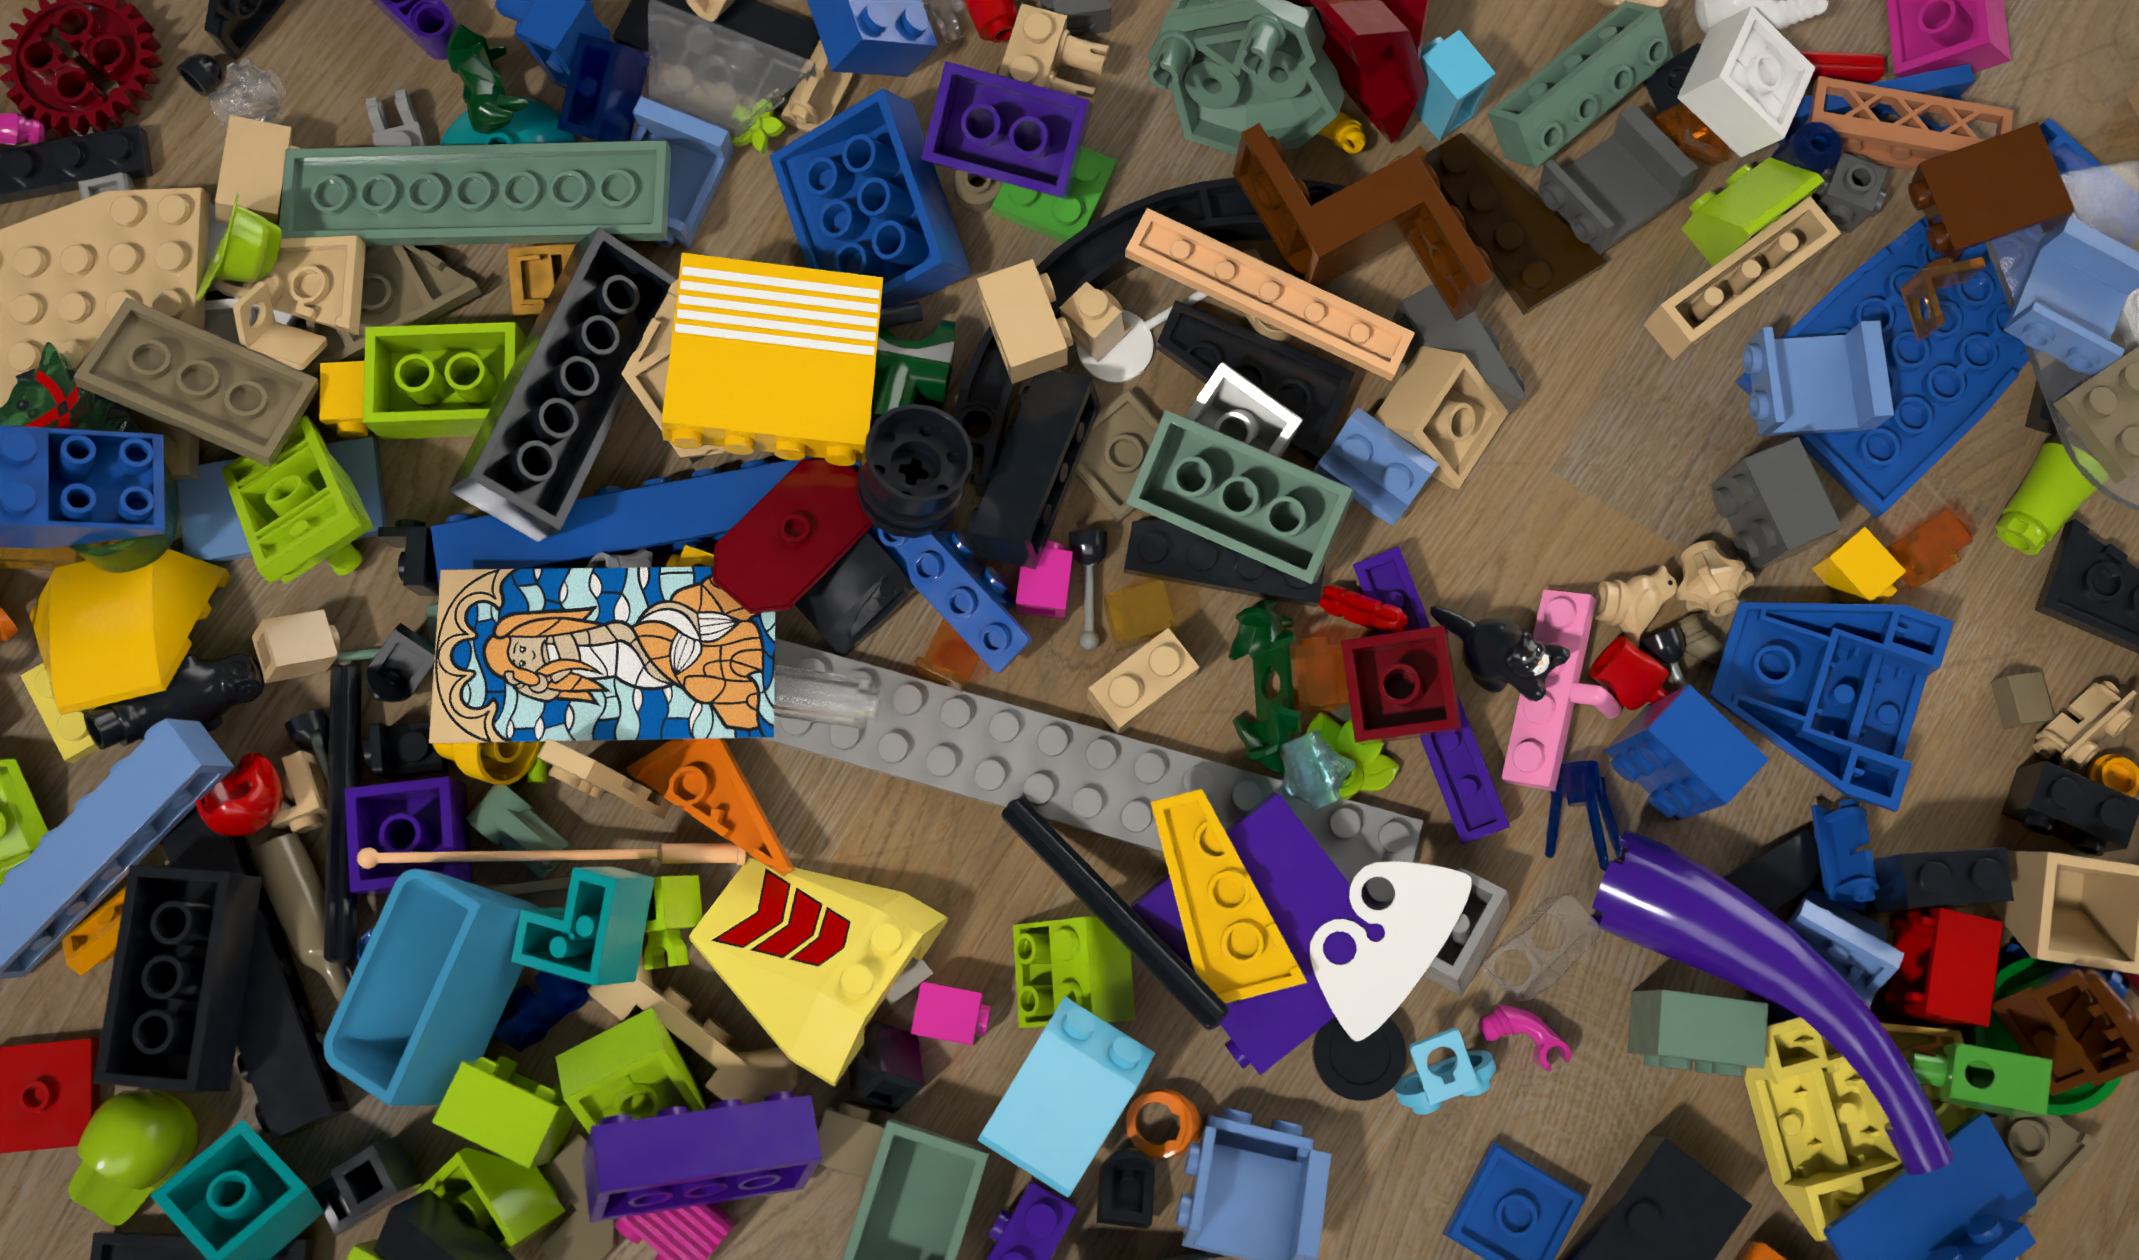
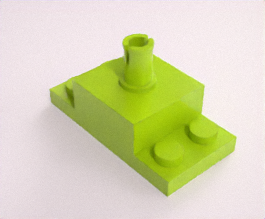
M307 415L300 419L272 467L241 456L221 469L256 568L270 584L278 579L287 584L323 560H326L333 571L340 576L351 573L360 565L363 556L358 549L353 547L351 542L374 527L351 477L329 453L319 429Z

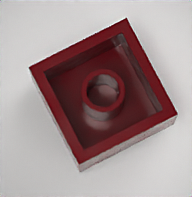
M1444 625L1341 641L1355 743L1368 745L1463 732L1449 635Z

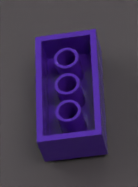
M786 1091L770 1094L759 1103L742 1105L739 1099H727L711 1104L709 1110L688 1112L686 1107L678 1106L662 1109L656 1112L655 1117L633 1120L632 1115L619 1114L600 1120L599 1125L591 1126L582 1158L590 1223L803 1189L822 1159L811 1095L795 1097L793 1092Z

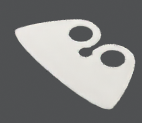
M1389 861L1367 865L1354 877L1350 885L1349 894L1351 906L1357 915L1369 924L1378 923L1382 925L1385 930L1384 938L1378 942L1370 941L1365 929L1355 922L1347 919H1334L1323 924L1316 931L1310 942V959L1315 976L1330 1008L1351 1039L1357 1042L1375 1032L1395 1012L1421 979L1445 944L1467 903L1472 886L1469 875L1430 864ZM1383 877L1392 883L1395 890V898L1388 908L1373 910L1365 905L1361 897V889L1368 879ZM1336 931L1350 934L1356 943L1354 958L1344 965H1335L1329 962L1323 952L1325 939Z

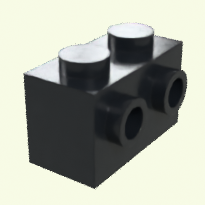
M2043 761L2016 769L2001 814L2022 822L2023 827L2042 835L2055 836L2067 841L2077 851L2093 856H2103L2104 852L2128 848L2139 815V800L2048 761Z

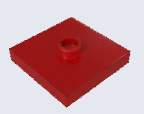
M99 1038L0 1047V1154L79 1145L85 1128L96 1110L100 1107V1084L93 1083L99 1051Z

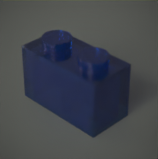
M580 33L557 129L598 142L630 141L635 122L633 111L642 94L651 56L616 42Z

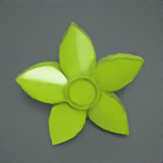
M768 98L758 103L753 113L747 110H736V118L745 128L737 133L732 143L734 146H745L752 142L754 148L764 155L768 147V139L776 137L784 131L786 126L774 117V109Z

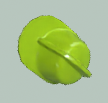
M236 193L228 228L201 281L195 300L197 302L202 299L213 279L252 282L263 278L271 272L276 263L283 235L281 228L264 217L237 204L239 193Z

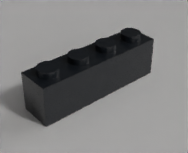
M1050 370L1034 376L1031 385L1023 389L1018 416L1014 425H1010L1005 431L1002 454L997 466H992L987 474L986 492L980 506L973 509L969 518L968 533L974 542L980 558L1036 570L1101 407L1091 377Z

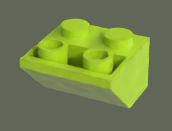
M1096 916L1013 925L1019 1028L1046 1027L1064 996L1105 1022L1136 1020L1131 952Z

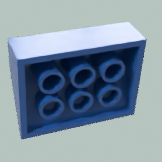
M882 88L769 155L806 267L883 277L882 309L931 295L972 273L933 163L921 160L925 138L911 102Z

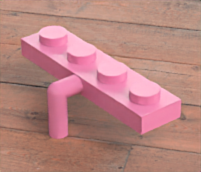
M1543 589L1533 638L1569 649L1570 658L1566 663L1555 667L1545 679L1546 694L1539 701H1529L1520 694L1501 777L1507 784L1556 791L1574 703L1593 705L1609 719L1616 718L1621 713V704L1605 688L1579 683L1597 602L1591 594Z

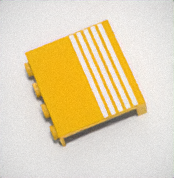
M682 253L661 421L663 440L671 441L673 445L684 449H698L702 445L720 446L725 451L737 455L752 454L756 450L774 452L778 458L793 461L802 460L805 456L825 458L828 463L838 466H850L855 464V462H861L866 436L870 431L883 277Z

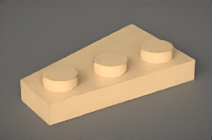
M357 235L281 239L277 260L271 272L263 278L252 282L215 279V289L225 295L240 299L254 285L261 281L269 285L273 310L359 336L366 242Z
M547 738L538 755V758L553 765L548 775L598 800H601L604 792H607L661 819H664L672 804L663 796L652 792V790Z

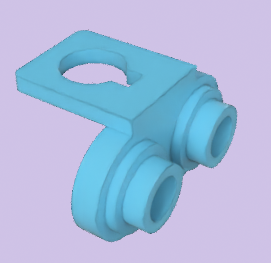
M1451 1028L1410 1044L1409 1051L1416 1071L1400 1078L1394 1086V1091L1401 1105L1412 1108L1413 1112L1418 1115L1429 1114L1438 1110L1442 1106L1443 1101L1461 1094L1464 1096H1476L1486 1092L1491 1087L1490 1079L1496 1072V1065L1492 1054L1488 1051L1473 1050L1467 1052L1460 1032L1457 1028ZM1447 1047L1456 1054V1056L1427 1066L1428 1056L1436 1048Z

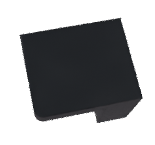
M875 1020L864 1031V1044L848 1066L851 1100L895 1114L925 1085L919 1040L917 1035L911 1034V1032Z

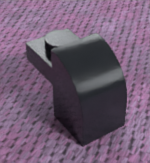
M393 1137L372 1144L330 1171L332 1176L312 1188V1191L319 1205L324 1210V1215L335 1236L355 1227L388 1205L404 1199L417 1190L422 1183L399 1138Z

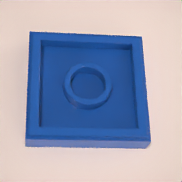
M1490 1142L1442 1234L1485 1260H1554L1586 1196L1497 1143Z

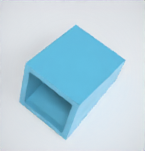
M1064 996L979 1136L978 1141L1069 1198L1137 1089L1155 1052Z

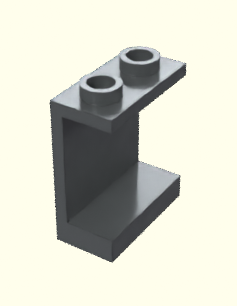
M1632 104L1619 113L1613 136L1564 169H1561L1552 159L1546 162L1543 167L1538 191L1546 206L1553 211L1557 210L1571 224L1575 236L1581 242L1589 243L1600 255L1687 196L1698 167L1635 104Z

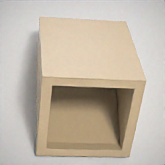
M2007 851L2014 901L1988 905L2031 958L2139 974L2138 865L2052 852Z

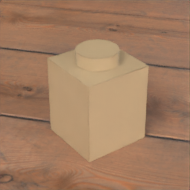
M324 609L262 619L252 635L265 683L325 673L338 657L341 647L338 631L334 625L328 624Z

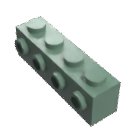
M1629 1L1623 2L1487 112L1505 159L1534 169L1552 159L1554 153L1574 137L1584 133L1592 122L1608 109L1618 105L1625 95L1642 81L1651 78L1658 68L1671 59L1673 52L1659 9Z

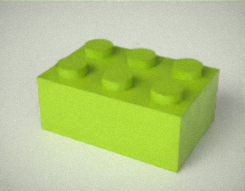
M516 322L365 327L363 423L382 440L476 436L527 337Z

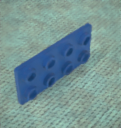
M1975 1113L1946 1135L1955 1156L1951 1163L1935 1171L1920 1175H1908L1905 1168H1902L1828 1224L1823 1232L1838 1259L2015 1260L2033 1246L2036 1241L2028 1227L2024 1223L2016 1222V1220L2034 1207L2037 1200L1988 1115Z

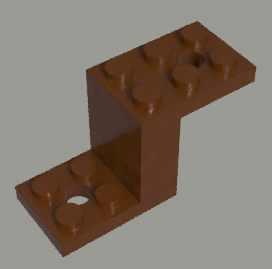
M1260 123L1242 132L1233 175L1295 277L1320 287L1398 244L1407 241L1455 320L1457 321L1474 311L1494 278L1491 261L1481 247H1475L1466 233V223L1459 209L1454 205L1449 206L1444 198L1434 169L1429 164H1423L1415 151L1310 206V193L1305 183L1299 177L1293 178L1286 167L1285 153L1279 141L1274 136L1268 137Z

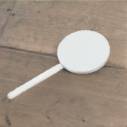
M1197 291L1180 302L1192 306L1208 295ZM1173 306L1146 322L1136 314L1123 310L1122 318L1131 325V330L1099 362L1077 344V354L1084 369L1096 379L1107 383H1123L1139 376L1149 365L1153 354V338L1150 330L1167 320Z

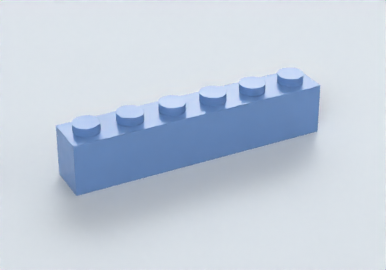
M165 718L163 721L153 725L145 733V740L129 756L116 762L109 770V776L93 792L77 801L72 814L59 827L46 833L40 839L39 847L23 863L16 865L6 873L4 882L0 885V979L26 977L128 874L130 865H137L196 806L195 800L197 798L202 800L234 768L233 764L200 721Z

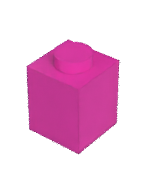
M1047 541L1036 570L1020 567L1016 596L1017 614L1065 620L1073 551L1064 550V545L1061 543Z
M921 982L911 1034L974 1045L976 1035L986 1037L991 1006L982 1004L983 993Z

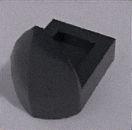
M400 623L392 631L365 672V683L373 699L386 703H397L409 699L434 666L435 645Z
M1127 1147L1109 1155L1101 1164L1096 1223L1145 1229L1152 1225L1155 1163L1146 1153L1134 1147Z

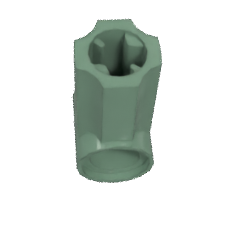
M510 784L504 786L494 785L465 817L483 836L499 847L503 845L509 851L571 850L573 847L567 839L533 811L535 806ZM564 860L521 862L534 874L544 879L556 870Z

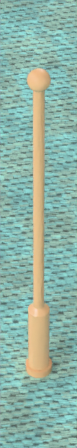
M734 843L661 844L657 849L378 853L375 849L367 847L359 851L357 862L362 868L366 869L373 868L377 863L657 859L661 864L736 863V865H745L746 851Z

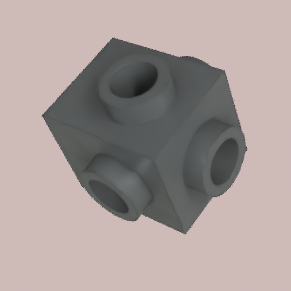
M1842 152L1829 167L1822 165L1817 173L1824 182L1813 193L1812 199L1837 229L1851 233L1868 215L1874 217L1882 207L1887 190L1881 187L1888 169L1873 164L1867 157L1856 154L1849 155Z

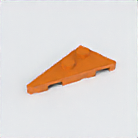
M724 738L671 739L626 767L629 775L640 780L661 794L665 799L691 814L692 817L722 837L730 840L782 876H786L795 870Z

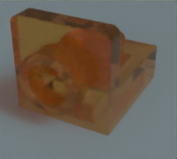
M1683 103L1653 118V123L1687 157L1713 167L1727 161L1728 145Z

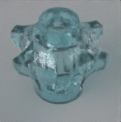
M1319 730L1281 745L1286 757L1283 759L1285 767L1284 780L1279 789L1282 798L1289 797L1301 799L1304 802L1310 801L1313 810L1342 799L1338 789L1342 788L1346 776L1356 768L1352 759L1343 757L1335 752L1327 741H1323Z

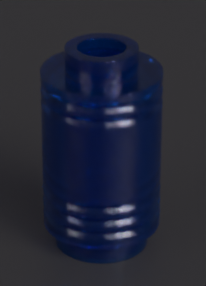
M1810 122L1798 129L1774 151L1770 158L1821 175L1839 158L1842 149L1841 139L1830 125L1822 122Z

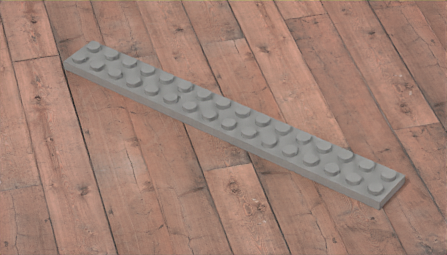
M775 638L774 737L759 739L1001 808H1006L1010 801L1021 797L1047 821L1163 854L1151 801L1202 788L1225 830L1268 795L1276 791L1350 885L1357 873L1367 865L1389 861L1413 863L1423 820L1349 799L1333 800L1317 790ZM1373 877L1364 883L1361 889V897L1368 908L1383 910L1392 904L1395 898V890L1388 879Z

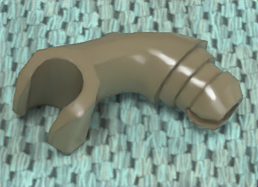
M1690 615L1678 621L1677 625L1684 638V651L1692 657L1718 665L1725 643L1716 640L1713 634L1709 635L1707 629L1704 630L1700 619L1695 615Z

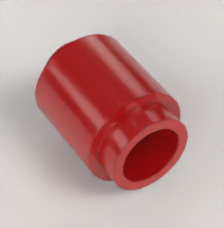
M963 0L982 40L1001 43L1010 39L1019 12L1015 0Z

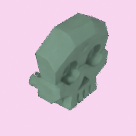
M1175 0L1166 14L1160 33L1147 55L1151 64L1148 71L1150 82L1159 89L1172 90L1184 138L1237 155L1242 132L1258 123L1261 124L1268 137L1274 136L1279 141L1283 150L1301 148L1338 116L1345 98L1337 70L1322 48L1326 35L1314 7H1300L1286 0Z

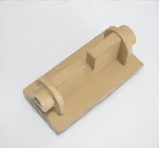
M820 39L779 117L780 121L805 132H810L833 118L855 74L832 72Z
M2103 681L2101 684H2092L2068 708V711L2079 718L2081 722L2077 724L2062 712L2036 735L2037 742L2033 744L2034 750L2045 759H2050L2053 756L2059 761L2058 766L2068 770L2072 765L2078 770L2083 768L2098 752L2100 747L2096 743L2106 734L2115 738L2131 723L2135 715L2130 712V709L2137 696V692L2133 690L2124 699H2121L2118 688L2111 682Z

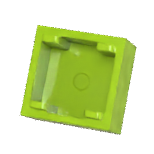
M652 1007L555 1057L563 1099L588 1133H590L591 1126L599 1125L600 1120L613 1115L628 1114L632 1115L633 1120L655 1117L656 1112L670 1107H686L688 1112L707 1110L697 1073Z
M500 1056L497 1062L486 1057H480L477 1061H462L432 1123L527 1168L550 1163L558 1155L576 1118L563 1099L561 1084L556 1083L552 1089L516 1072L518 1067L517 1061L506 1056Z

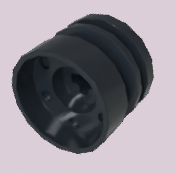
M918 404L892 408L876 419L866 436L863 456L857 475L856 495L862 512L877 528L893 536L919 538L936 533L951 521L959 506L964 487L972 469L973 449L963 427L951 415L933 406ZM906 480L914 482L915 486L905 483Z

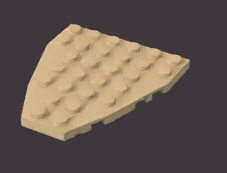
M201 187L105 191L0 229V425L24 427L31 423L36 415H44L57 406L49 391L47 393H32L33 390L43 386L35 380L38 370L50 377L68 395L71 394L77 385L74 379L70 382L66 368L75 371L79 369L126 297L204 330L206 292L199 302L195 300L207 270L210 193ZM35 368L32 379L16 378L17 375ZM78 387L79 400L76 404L82 414L94 401L95 393L87 391L85 397L83 391L81 392V388ZM104 398L99 408L97 403L94 405L96 416L85 425L86 430L124 432L130 423V416L132 415L145 429L141 431L142 433L163 434L164 480L198 479L199 437L125 406L123 407L129 414L118 416L113 422L110 420L106 424L112 409V401ZM27 400L29 407L26 410L20 411L16 408L18 401ZM64 405L60 407L61 412L65 410ZM59 418L42 428H58ZM80 419L76 421V426L81 424Z

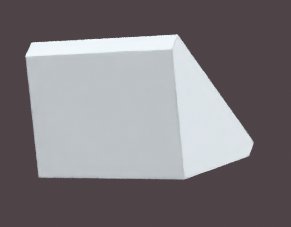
M1224 362L1218 366L1184 416L1277 457H1281L1303 421L1302 418Z

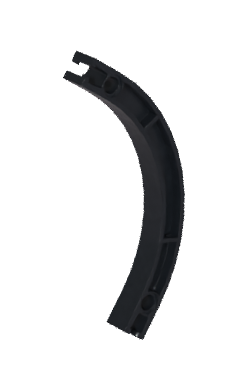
M1236 178L1201 181L1158 192L1113 211L1086 226L1061 244L1036 268L1039 275L1047 273L1051 280L1056 301L1050 304L1056 319L1061 318L1059 308L1086 281L1095 289L1102 290L1116 279L1142 266V264L1125 257V251L1147 208L1222 243L1240 240L1273 241ZM1301 179L1310 193V206L1347 187ZM990 326L979 342L964 376L953 413V418L964 430L970 423L975 421L984 422L990 427L989 432L985 436L980 438L968 436L973 449L972 457H983L981 476L973 474L970 480V485L975 486L976 496L984 497L986 492V478L990 468L997 465L1009 413L1023 382L1022 380L1014 384L1011 383Z

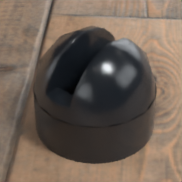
M205 53L191 55L177 66V71L184 81L204 97H207L216 89L222 80V71L219 64L212 56Z

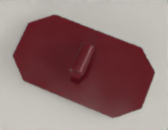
M825 458L801 460L714 545L713 582L750 614L790 610L874 525L862 512L856 495L858 471L851 465L838 466L830 464Z

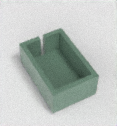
M891 1118L888 1120L842 1260H956L991 1150Z

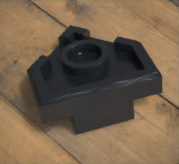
M209 0L204 30L224 53L237 60L285 0Z

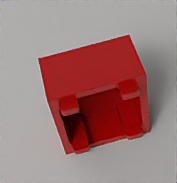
M1944 908L1897 913L1896 920L1890 921V929H1894L1892 947L1903 952L1904 956L1899 969L1887 980L1885 993H1880L1879 1001L1884 1002L1882 1013L1940 1027H1989L2003 922Z

